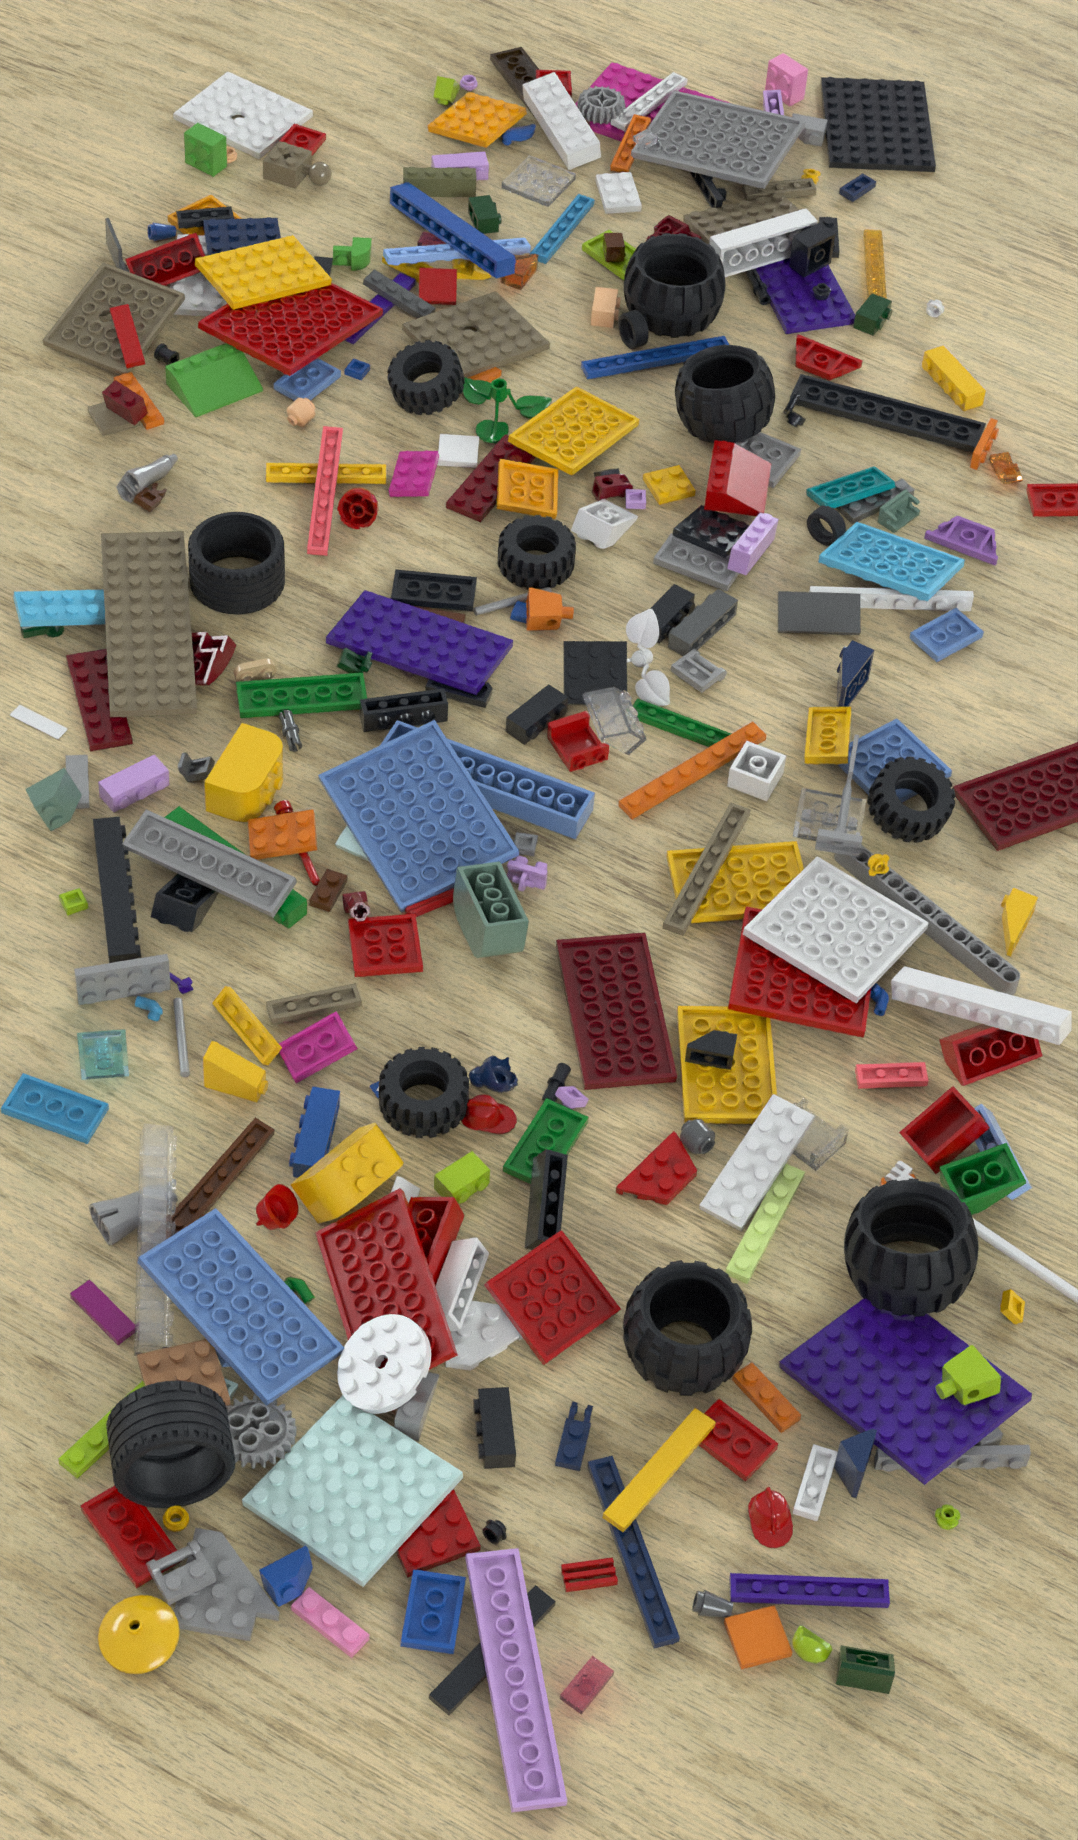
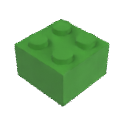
M196 123L184 132L186 164L213 177L227 167L225 135L200 123Z

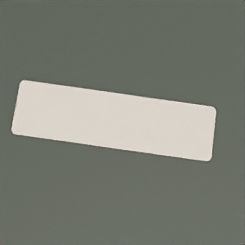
M21 705L10 714V716L56 739H59L68 730L66 727Z

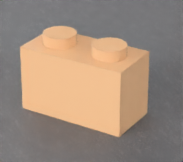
M596 287L591 315L592 326L613 328L614 320L618 321L621 297H618V289Z

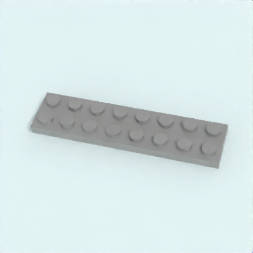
M147 809L122 843L123 847L130 852L273 918L297 883L296 878Z

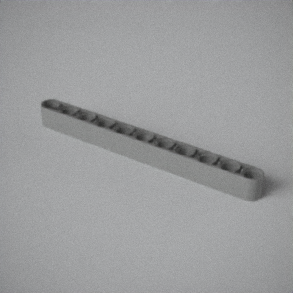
M862 844L859 857L834 854L836 862L863 884L929 922L928 928L924 933L995 991L1009 995L1016 993L1020 972L890 867L886 874L870 876L868 874L870 868L867 862L874 854Z

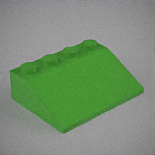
M227 343L165 366L166 385L195 418L263 391V387L245 354Z

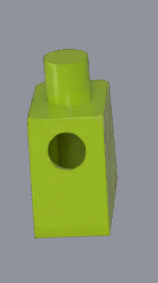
M970 1345L944 1364L942 1367V1383L936 1385L935 1388L941 1399L954 1395L961 1404L966 1405L999 1394L1001 1376L973 1345Z

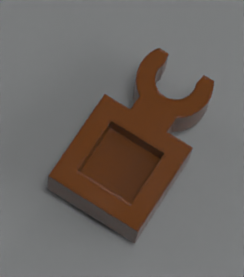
M153 483L151 490L145 487L135 496L133 502L150 513L161 503L167 489L157 490L158 483Z

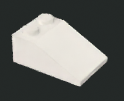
M602 499L578 510L571 531L576 533L577 537L584 540L588 539L596 547L604 549L614 545L637 520L638 516L606 499Z

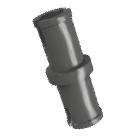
M285 710V718L282 712L279 714L283 726L282 734L287 739L289 750L296 752L298 751L296 744L299 750L302 748L299 738L300 730L294 722L292 711Z

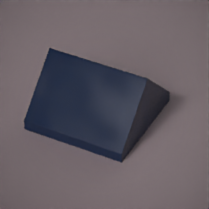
M875 1429L867 1430L840 1441L834 1469L851 1497L856 1499L871 1456L877 1433Z

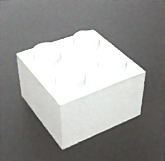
M746 741L730 767L727 786L767 801L784 773L786 755Z

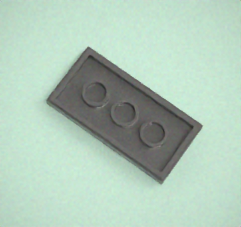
M778 591V633L860 635V594Z

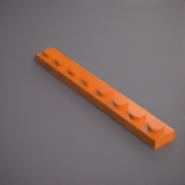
M752 721L619 800V807L633 820L735 759L746 741L758 745L766 740L767 734Z

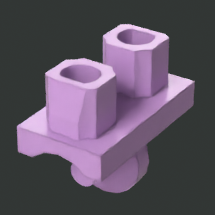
M517 856L514 861L509 860L507 864V877L512 882L519 884V891L524 892L526 886L544 890L547 884L548 865L543 862H537L535 867L528 865L526 857Z

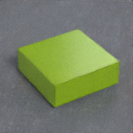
M80 888L59 895V901L67 916L89 909L88 902Z

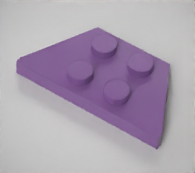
M956 516L948 522L939 524L938 529L932 532L930 530L925 532L924 539L989 564L995 566L997 564L998 555H996L995 529Z

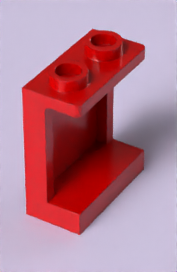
M587 711L548 723L547 739L569 772L608 760L609 745L607 742L602 744L590 727V715Z

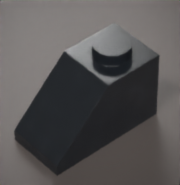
M713 1030L688 1043L685 1062L731 1070L737 1034Z

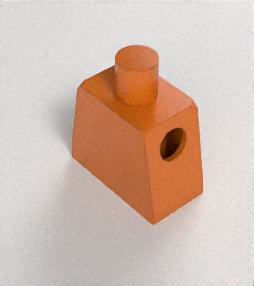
M529 588L526 599V630H558L562 619H573L574 607L562 606V596L560 594Z

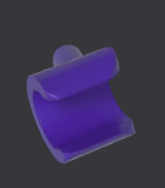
M170 972V979L177 984L181 994L194 990L191 986L193 982L190 977L181 980Z

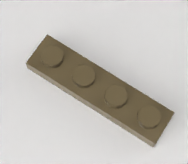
M812 178L769 182L765 189L742 185V192L746 201L755 200L758 197H769L776 193H780L786 198L816 195L817 190Z
M356 983L266 1001V1009L271 1025L362 1006V1000Z

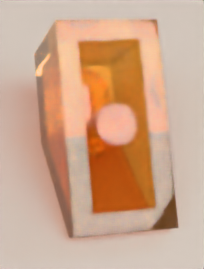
M537 254L515 257V273L501 277V284L522 290L537 271Z

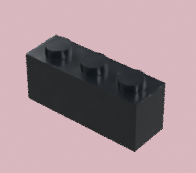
M673 584L650 608L654 611L659 625L657 643L660 644L665 638H668L670 630L678 626L685 616L693 612L695 608L694 593Z
M548 684L506 717L505 732L525 745L531 739L534 740L545 728L547 729L549 722L555 721L566 714L568 710V697Z
M509 1387L478 1389V1398L473 1399L474 1414H479V1421H475L476 1437H481V1443L478 1444V1458L483 1459L484 1469L515 1467L516 1448Z

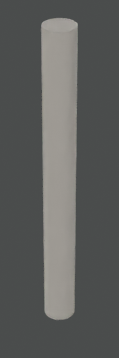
M546 587V588L540 589V590L552 592V590H551L550 587ZM528 593L473 608L474 614L477 616L513 606L517 601L526 602Z
M175 998L173 1004L180 1075L188 1077L190 1071L183 1000Z

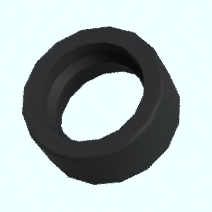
M638 310L621 314L618 320V328L624 344L629 349L644 346L648 342L649 331L643 315Z
M820 506L807 518L809 533L813 539L825 546H830L846 532L844 519L832 507ZM820 519L829 524L833 533L824 528Z

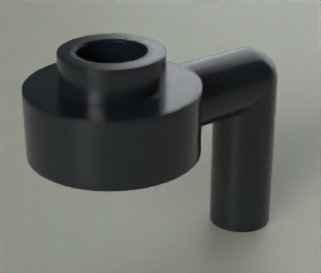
M793 393L784 409V414L788 418L787 422L794 427H798V425L803 426L806 418L793 411L800 398L796 393Z

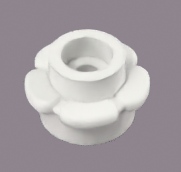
M937 299L935 301H928L927 314L931 317L940 316L944 312L942 302Z

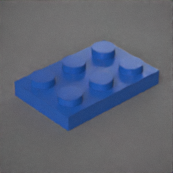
M413 1569L400 1647L454 1654L466 1577Z

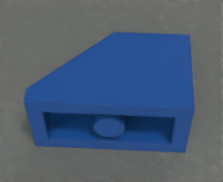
M304 1546L259 1570L264 1590L278 1607L302 1595L313 1569L309 1549L307 1546Z

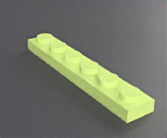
M785 1164L765 1195L725 1272L730 1277L748 1284L804 1178L805 1171Z

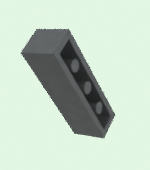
M717 589L712 595L709 594L700 606L697 605L688 617L685 616L677 627H673L668 634V648L681 656L686 655L693 649H700L736 615L738 600L720 589Z

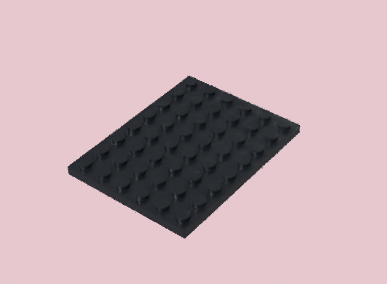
M821 77L824 119H827L826 144L829 168L935 172L936 163L924 82L917 80Z

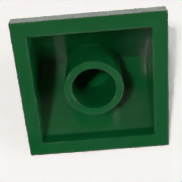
M840 1645L836 1685L886 1694L890 1693L895 1676L893 1654Z

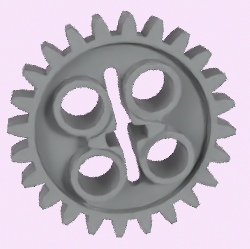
M254 1394L252 1400H249L244 1395L243 1402H239L235 1398L234 1406H226L235 1461H241V1467L244 1468L247 1463H251L252 1469H255L256 1463H260L265 1468L266 1461L269 1460L272 1464H276V1456L284 1459V1452H291V1445H295L296 1426L295 1418H292V1411H285V1404L277 1406L276 1399L266 1406Z

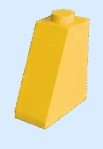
M211 1041L203 1057L204 1087L258 1103L261 1094L265 1095L268 1089L269 1082L266 1081V1071L221 1044Z

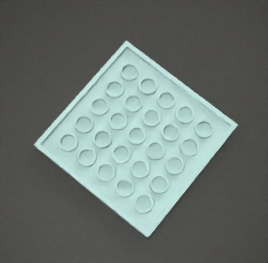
M342 1395L291 1448V1452H287L284 1455V1459H280L242 1499V1504L303 1547L307 1546L309 1551L364 1587L463 1479V1472L376 1415L355 1407Z

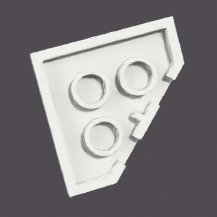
M471 1301L461 1330L451 1332L458 1356L446 1361V1367L471 1371L479 1366L481 1361L488 1357H494L507 1349L509 1344L517 1339L520 1341L523 1337L498 1304Z

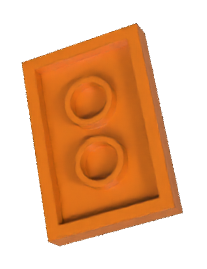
M313 809L248 819L250 857L256 860L317 850L316 822Z

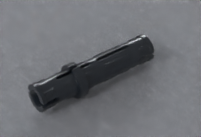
M756 268L745 271L753 287L752 291L758 297L760 304H769L771 297L766 290V284L762 282Z

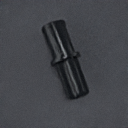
M558 1063L553 1076L547 1081L548 1086L542 1096L543 1101L547 1098L556 1102L558 1097L555 1093L558 1087H565V1081L571 1072L569 1065Z

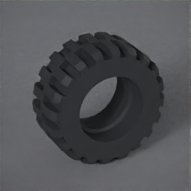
M425 340L422 343L418 341L414 345L410 346L409 344L405 346L403 351L400 350L396 354V358L393 357L387 371L388 382L398 406L409 413L414 412L416 415H422V413L432 415L433 412L437 411L439 413L443 411L445 407L449 408L452 406L453 401H457L460 397L459 394L464 389L465 378L457 353L447 344L443 345L439 341ZM439 373L429 381L414 382L421 375Z
M528 515L524 516L523 519L517 518L504 527L500 533L497 558L500 572L509 582H514L520 588L527 587V590L529 588H555L556 584L561 585L565 582V579L567 580L574 570L576 554L575 537L566 525L563 526L559 520H552V517L546 516L544 518L541 515L530 517ZM527 551H542L547 554L534 555L527 553Z
M903 757L895 759L894 762L890 761L881 769L870 787L867 803L870 805L868 808L870 815H874V822L877 826L880 825L882 827L881 830L884 833H890L892 838L896 840L901 838L903 842L909 843L911 840H914V843L922 842L924 839L929 840L942 830L953 813L955 791L951 789L952 783L949 778L946 779V773L942 769L938 770L936 768L937 765L932 762L930 764L925 762L926 759L919 758L916 760L914 757H906L904 760ZM909 789L916 792L925 801L927 810L918 811L908 808L899 800L895 790Z
M418 1047L417 1050L410 1048L405 1050L404 1054L398 1053L393 1057V1061L389 1060L384 1065V1069L379 1076L380 1112L383 1113L385 1121L391 1123V1127L396 1131L402 1130V1134L407 1136L411 1134L416 1135V1138H423V1136L433 1138L437 1137L439 1133L443 1135L450 1132V1128H456L460 1124V1120H463L466 1115L469 1100V1078L467 1077L465 1067L461 1066V1062L457 1058H451L450 1053L443 1051V1053L439 1052L438 1048L433 1047L431 1049ZM416 1085H431L444 1093L435 1099L417 1100L409 1097L404 1092Z

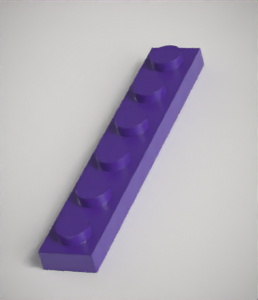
M730 1573L729 1577L730 1602L889 1608L890 1605L888 1579Z

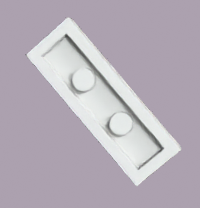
M813 1444L792 1514L818 1521L835 1465L837 1451Z

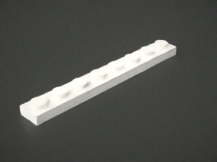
M810 586L809 592L860 594V607L874 609L951 611L957 608L960 611H971L974 598L973 591L939 590L931 599L923 601L914 596L887 588Z

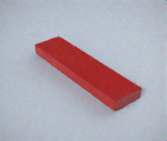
M125 304L110 308L126 368L145 365V359L129 305Z

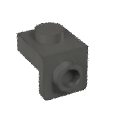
M187 752L181 754L178 770L187 782L203 780L210 774L215 761L211 756L192 760Z

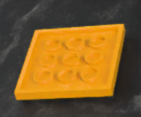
M468 92L428 125V132L487 148L523 118L527 111L526 107Z

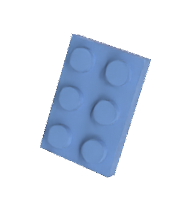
M317 358L291 376L286 374L274 382V390L294 401L297 398H308L311 401L341 377V370Z
M955 608L910 632L909 638L932 659L939 662L981 639L984 631L960 610Z

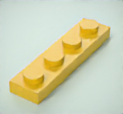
M225 986L212 1004L263 1065L269 1066L282 1047L231 987Z

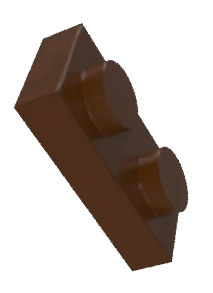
M326 869L309 899V906L331 912L347 883L348 875Z

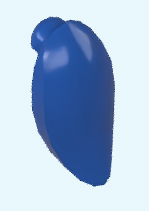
M530 124L509 128L501 136L503 138L502 143L510 145L512 141L528 140L534 135L536 125Z

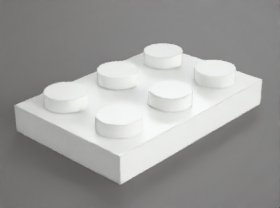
M631 172L596 175L595 181L605 214L641 212L642 205Z

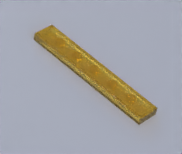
M865 229L863 232L867 298L873 293L887 299L882 231Z

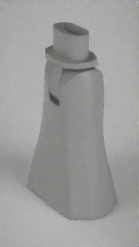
M164 455L148 465L128 470L116 486L120 497L131 503L135 496L145 487L168 474L178 460L177 455Z
M170 1185L162 1189L159 1186L155 1188L150 1187L123 1197L92 1203L89 1206V1211L93 1222L107 1244L113 1245L140 1225L156 1217L164 1210L169 1209L170 1204L177 1202L178 1198Z

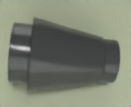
M697 1590L692 1611L698 1613V1616L722 1618L731 1616L733 1602H729L707 1590L703 1592Z

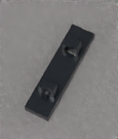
M690 172L711 208H722L723 201H726L727 195L725 188H716L712 181V176Z

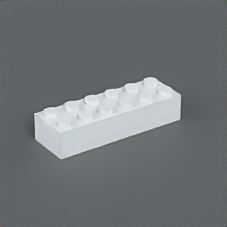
M555 72L522 84L524 101L568 170L601 158L599 140Z
M805 208L711 236L709 244L715 249L716 254H719L724 267L725 277L790 258L793 236L816 225L818 221Z

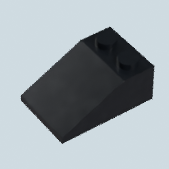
M176 874L156 893L151 918L157 919L162 924L176 926L181 931L193 932L202 923L219 892L180 874Z

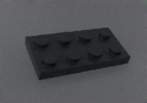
M395 569L391 599L411 606L473 612L477 577Z

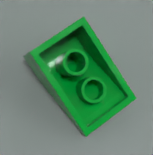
M1007 1143L940 1166V1182L943 1188L955 1192L960 1201L965 1202L972 1215L982 1212L1026 1184V1180Z

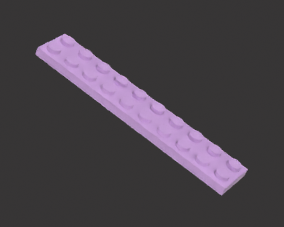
M519 1549L466 1554V1566L511 1813L566 1806V1791Z

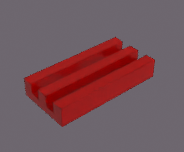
M613 1557L561 1564L565 1592L618 1585ZM610 1575V1577L607 1578H599L569 1583V1580L582 1578L591 1579L597 1576Z

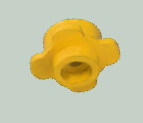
M811 168L804 169V175L801 176V179L812 178L814 184H816L821 173Z
M887 854L872 855L867 862L870 868L868 874L870 876L886 874L889 871V856Z

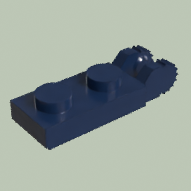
M572 1401L569 1416L565 1421L555 1466L580 1471L590 1433L593 1406L587 1405L584 1413V1422L574 1420L578 1411V1402Z

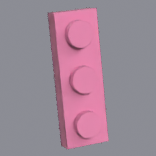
M310 1587L291 1605V1611L351 1658L369 1641L370 1635Z

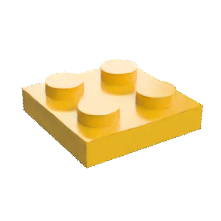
M680 465L643 474V481L659 505L695 496L696 490Z

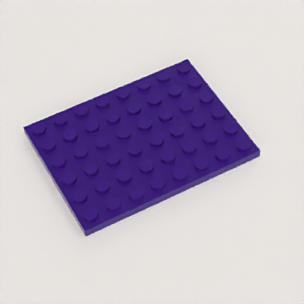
M866 1298L859 1301L779 1361L780 1369L859 1433L870 1429L877 1430L874 1445L924 1485L1032 1400L1031 1392L988 1359L986 1360L1001 1376L999 1394L966 1405L961 1404L954 1395L941 1399L935 1387L942 1383V1367L969 1347V1345L929 1314L920 1317L904 1314L902 1316L894 1315L890 1311L880 1310L872 1306L871 1302Z

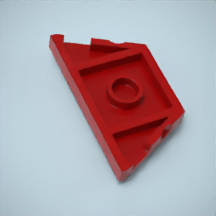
M798 334L796 337L795 367L830 381L862 367L863 360Z
M675 1131L616 1186L617 1194L623 1195V1192L637 1195V1199L652 1200L655 1203L668 1205L697 1176V1169Z

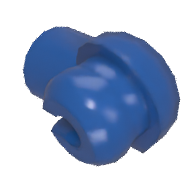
M875 983L871 987L870 997L876 1003L874 1013L878 1016L885 1015L889 996L879 984Z

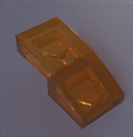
M1009 452L990 455V464L1003 484L1023 481L1017 463L1013 464Z

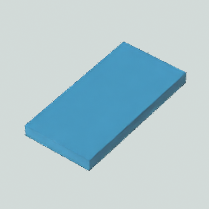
M24 1073L1 1107L2 1114L86 1144L89 1143L109 1110L108 1103Z

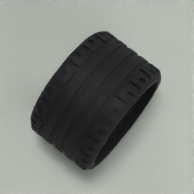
M226 512L204 520L192 531L188 541L190 586L193 595L204 606L226 614H249L270 606L282 594L285 585L284 540L280 530L272 522L252 513ZM230 557H245L261 562L256 566L245 569H228L212 564Z
M177 1380L150 1384L124 1397L116 1404L108 1416L106 1429L113 1481L118 1492L132 1502L152 1508L191 1505L216 1493L228 1482L234 1472L236 1461L226 1404L223 1398L209 1387L194 1382Z

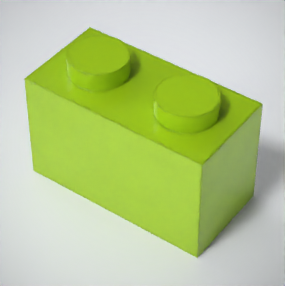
M473 1151L434 1175V1190L441 1197H455L458 1204L467 1201L477 1191H483L490 1183V1169Z

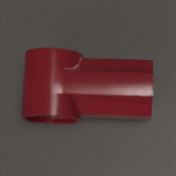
M366 891L342 894L345 914L349 913L357 921H364L370 914Z

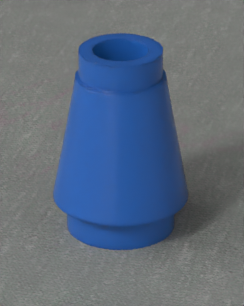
M153 222L147 228L149 240L158 241L175 237L176 227L174 225Z

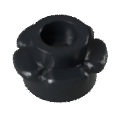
M819 283L813 287L812 291L816 299L826 300L830 295L831 289L825 283Z
M491 1519L486 1521L487 1525L482 1529V1533L490 1543L498 1544L507 1538L506 1527L501 1521H493Z

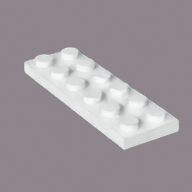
M773 1094L702 1200L700 1209L733 1228L742 1231L813 1123L814 1115Z

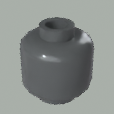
M702 1119L689 1120L683 1124L680 1141L693 1154H706L714 1147L715 1132Z

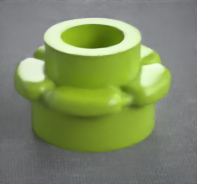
M945 1504L942 1508H937L935 1511L936 1522L942 1529L950 1530L959 1524L960 1512L954 1509L952 1505Z

